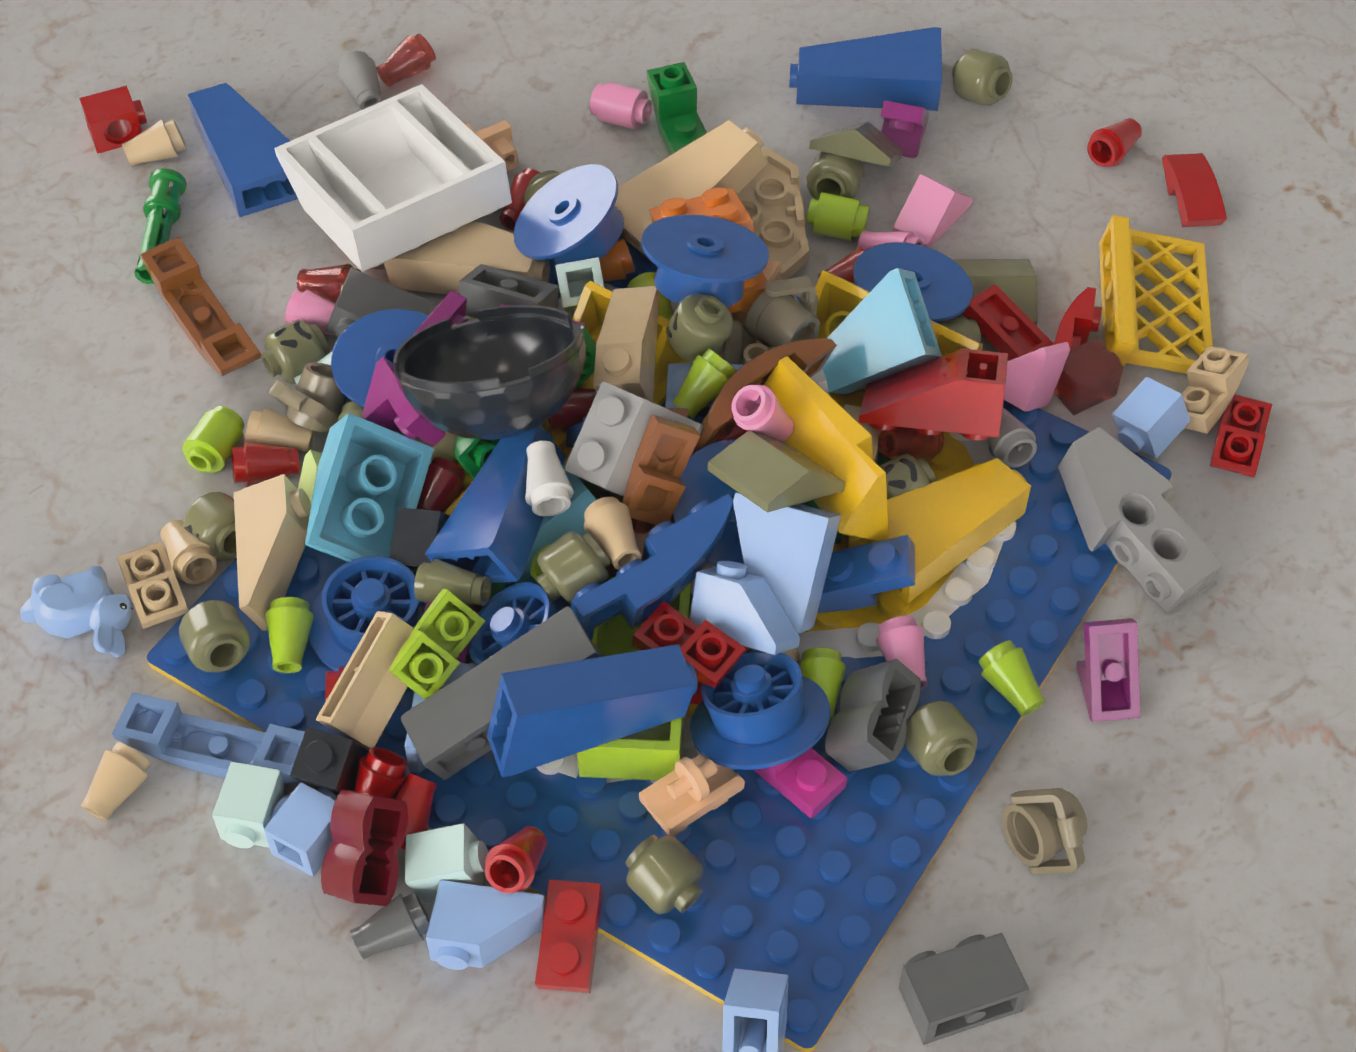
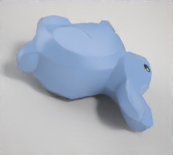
M92 566L88 571L71 574L59 578L57 575H47L34 581L31 598L20 609L22 621L37 623L47 633L67 639L94 630L93 646L97 651L110 653L116 658H120L126 653V644L122 631L128 627L131 620L133 603L124 594H113L107 583L106 573L101 566Z

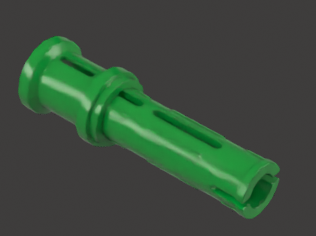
M161 168L153 171L150 175L148 183L151 193L145 199L143 205V212L147 221L141 242L140 254L168 242L171 227L180 218L181 206L179 199L185 193L187 182L183 175L175 170ZM139 254L137 267L134 271L135 277L143 283L154 284Z

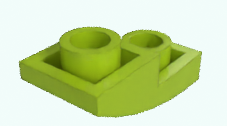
M442 589L408 636L388 671L426 700L439 691L460 664L456 658L484 624L485 620L449 590Z

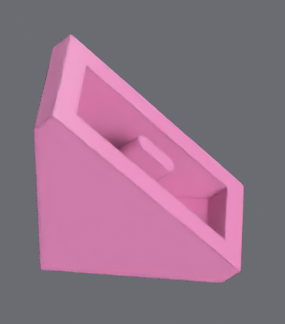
M920 174L893 226V232L912 231L915 237L922 238L923 246L930 248L972 205L973 198L939 180Z
M1068 342L1044 347L1007 361L1004 400L1024 412L1048 406L1070 352Z

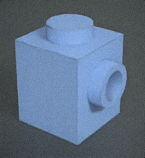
M1146 377L1112 413L1119 431L1118 438L1121 443L1133 452L1142 451L1155 459L1191 422L1182 394L1149 377Z
M300 782L290 796H284L280 799L273 810L271 821L264 828L271 854L314 876L322 866L325 854L333 842L330 821L337 796L327 789L319 788L316 791Z

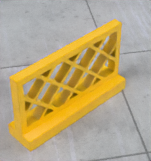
M1112 215L1099 242L1104 369L1122 372L1125 364L1129 363L1187 374L1186 371L1196 360L1188 359L1179 349L1187 344L1201 356L1209 346L1213 347L1205 245L1201 242L1130 229L1128 217ZM1133 245L1146 247L1153 256L1145 260L1133 249ZM1178 253L1192 256L1193 264L1186 268L1172 254ZM1162 262L1175 275L1166 279L1153 266ZM1142 273L1155 287L1147 291L1135 280V277ZM1183 281L1195 292V295L1188 299L1174 285ZM1164 293L1177 307L1169 311L1155 297ZM1144 304L1158 318L1149 323L1137 312V308ZM1185 312L1198 324V327L1191 331L1177 316ZM1167 325L1180 338L1171 343L1157 329ZM1146 336L1160 351L1155 353L1139 350L1138 341Z

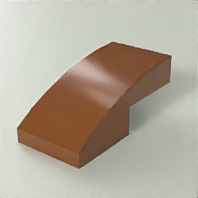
M652 414L636 453L624 493L623 504L629 508L631 518L654 525L670 520L686 487L680 477L700 438V434L694 427Z

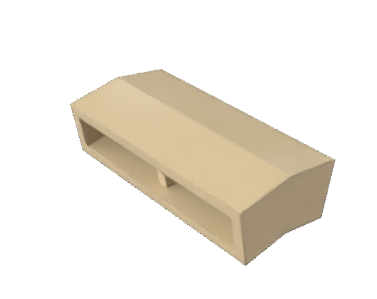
M377 611L319 712L316 721L338 735L354 740L367 750L374 747L408 687L388 670L414 628L393 613Z

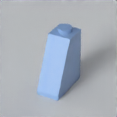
M736 492L733 505L744 565L747 566L746 572L766 579L797 633L801 634L814 628L841 515L803 504L767 513L739 492Z

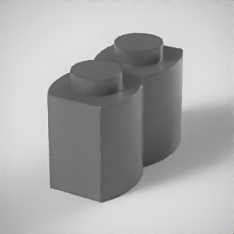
M898 659L859 669L851 673L845 681L841 692V711L834 716L827 730L825 740L826 753L849 772L895 760L904 746L907 732L906 719L913 714L919 701L921 690L920 678Z

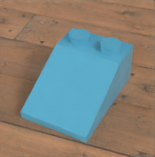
M348 413L330 427L319 461L305 545L348 562L367 556L389 558L398 507L417 508L434 448Z

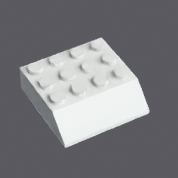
M422 84L274 148L276 156L303 209L362 272L380 266L385 261L409 250L416 249L424 243L446 233L453 232L465 224L490 215L496 210L512 203L505 161Z

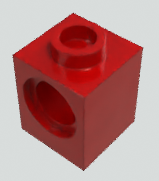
M127 85L79 98L97 154L122 147L123 143L142 133L140 125L147 123L140 99L132 101Z

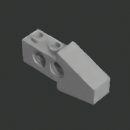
M1101 427L1095 428L1071 444L1058 469L1088 548L1093 552L1103 544H1106L1111 549L1116 560L1126 566L1141 583L1146 594L1156 601L1166 613H1169L1206 588L1224 564L1165 500L1173 488L1168 479Z

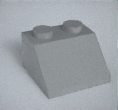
M602 381L564 470L624 496L636 453L652 414L694 427L699 434L704 425Z

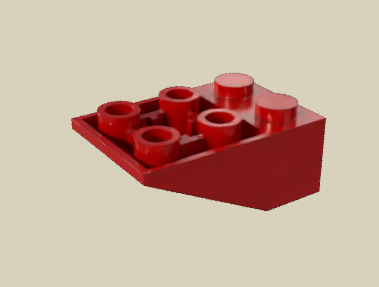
M960 349L868 383L859 414V423H869L870 427L877 430H893L896 427L915 428L918 433L924 435H939L942 432L961 433L963 437L970 440H986L989 436L999 437L1008 353Z

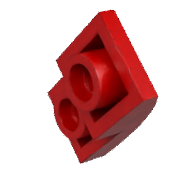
M1204 154L1164 155L1162 163L1168 195L1176 196L1182 227L1222 225L1227 220L1222 195L1213 170Z
M1087 287L1071 303L1059 324L1054 345L1068 342L1070 352L1060 378H1065L1068 361L1077 362L1079 348L1086 349L1089 333H1098L1102 307L1094 306L1096 288Z
M1234 394L1221 416L1210 461L1211 467L1255 478L1272 408L1271 403Z
M664 601L633 634L632 645L640 651L678 644L686 663H690L694 667L697 682L714 688L746 651L743 645L706 619L698 626Z

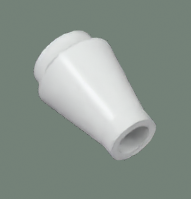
M550 441L534 442L526 449L528 457L526 503L532 506V511L539 516L561 514L571 505L570 499L574 494L573 488L556 454L555 445Z

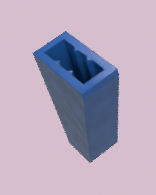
M939 27L800 47L798 64H790L789 88H797L796 104L882 108L885 100L922 107L930 111H938L942 85L941 28Z
M227 83L188 94L196 128L239 217L298 199L274 149L290 142L282 132Z
M537 426L517 436L501 438L426 551L425 555L431 562L435 559L447 562L481 576H487L490 578L491 583L519 581L544 516L535 514L532 511V506L528 505L525 500L528 463L526 449L534 442L550 441L555 445L556 454L562 466L566 458L553 442L549 432L541 426Z
M677 644L501 673L487 733L501 777L512 776L684 717L692 695L697 691L696 672L690 663H686Z

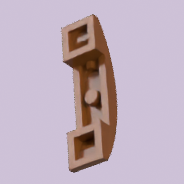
M180 237L140 254L149 275L173 316L198 352L218 374L224 376L261 358L260 351L240 323L235 325L204 281L200 273L199 264Z
M822 338L790 342L760 354L741 367L722 388L701 423L704 426L694 451L697 452L707 445L719 442L731 433L736 425L732 413V401L739 390L748 385H764L774 368L778 365L779 360L786 356L811 378L822 369L837 346L832 339Z

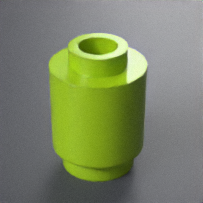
M821 192L819 200L811 199L806 223L813 224V233L852 241L853 237L859 238L861 233L866 230L870 206L861 205V200Z
M217 406L213 410L207 411L183 444V453L188 463L200 472L215 473L221 471L231 457L232 447H237L243 439L245 424L241 416L225 406Z

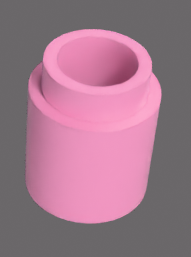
M607 82L605 85L598 84L594 88L590 99V112L592 115L598 116V119L602 122L637 130L641 127L642 123L646 124L652 112V102L648 100L645 90Z

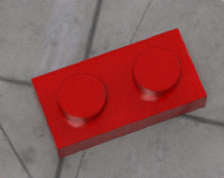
M996 284L972 298L968 308L962 313L967 319H974L977 322L980 333L1000 353H1008V361L1054 345Z
M549 880L535 985L538 989L591 993L603 897L601 884Z

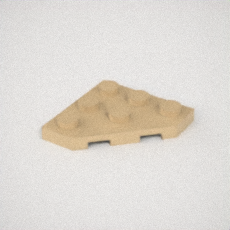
M766 147L762 152L767 165L737 196L753 220L755 234L763 240L768 248V261H780L782 265L780 271L782 280L790 279L809 262L810 251L805 230L803 199L799 186V170L796 164Z

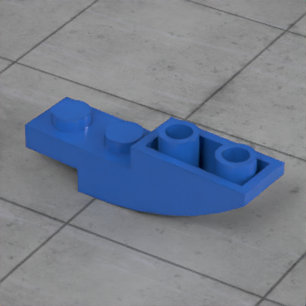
M729 493L714 502L712 499L701 501L689 511L688 516L673 524L671 521H665L657 525L647 535L641 560L635 559L619 569L616 577L601 585L598 582H593L579 590L572 600L571 609L576 614L585 632L602 625L620 614L623 615L631 629L646 621L663 601L667 604L672 602L695 579L697 571L703 569L719 544L733 506V499Z
M909 535L832 552L817 613L877 605V593L914 586L915 545Z

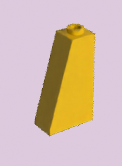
M998 458L932 482L925 487L917 488L888 499L889 538L887 539L909 535L915 545V585L891 591L906 604L914 600L1024 515L1031 485L1026 482L1025 478L1018 471L1010 469ZM842 534L841 547L847 549L878 541Z

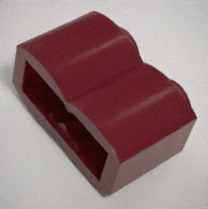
M342 789L331 813L330 829L333 842L329 846L322 863L321 885L324 894L357 904L387 906L390 903L399 877V863L396 853L402 846L408 827L406 801L373 793Z

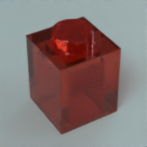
M1096 338L1070 350L1054 394L1074 416L1115 397L1124 367L1118 356L1114 352L1109 351Z

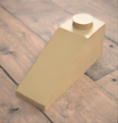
M656 286L613 289L596 344L593 383L596 392H598L601 382L604 381L653 403L659 291Z
M285 474L234 492L239 608L262 631L267 630L265 613L270 610V603L274 599L285 597L305 548L308 516L311 510V503L306 492L303 489H297Z

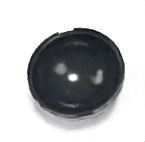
M535 305L502 306L477 310L479 319L451 326L450 319L448 318L415 333L397 349L393 359L395 377L401 392L414 410L437 428L471 439L494 440L517 436L543 424L568 401L581 378L585 362V338L581 324L572 322L571 314L566 311Z

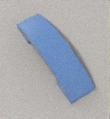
M132 692L112 735L114 739L129 747L193 771L225 778L230 763L236 762L278 769L281 771L284 783H294L299 781L292 778L290 773L305 731L269 724L266 732L183 714L177 702Z

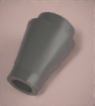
M415 892L405 897L400 893L387 906L382 907L363 924L350 930V933L363 959H366L373 954L424 941L422 935L427 933L430 920Z

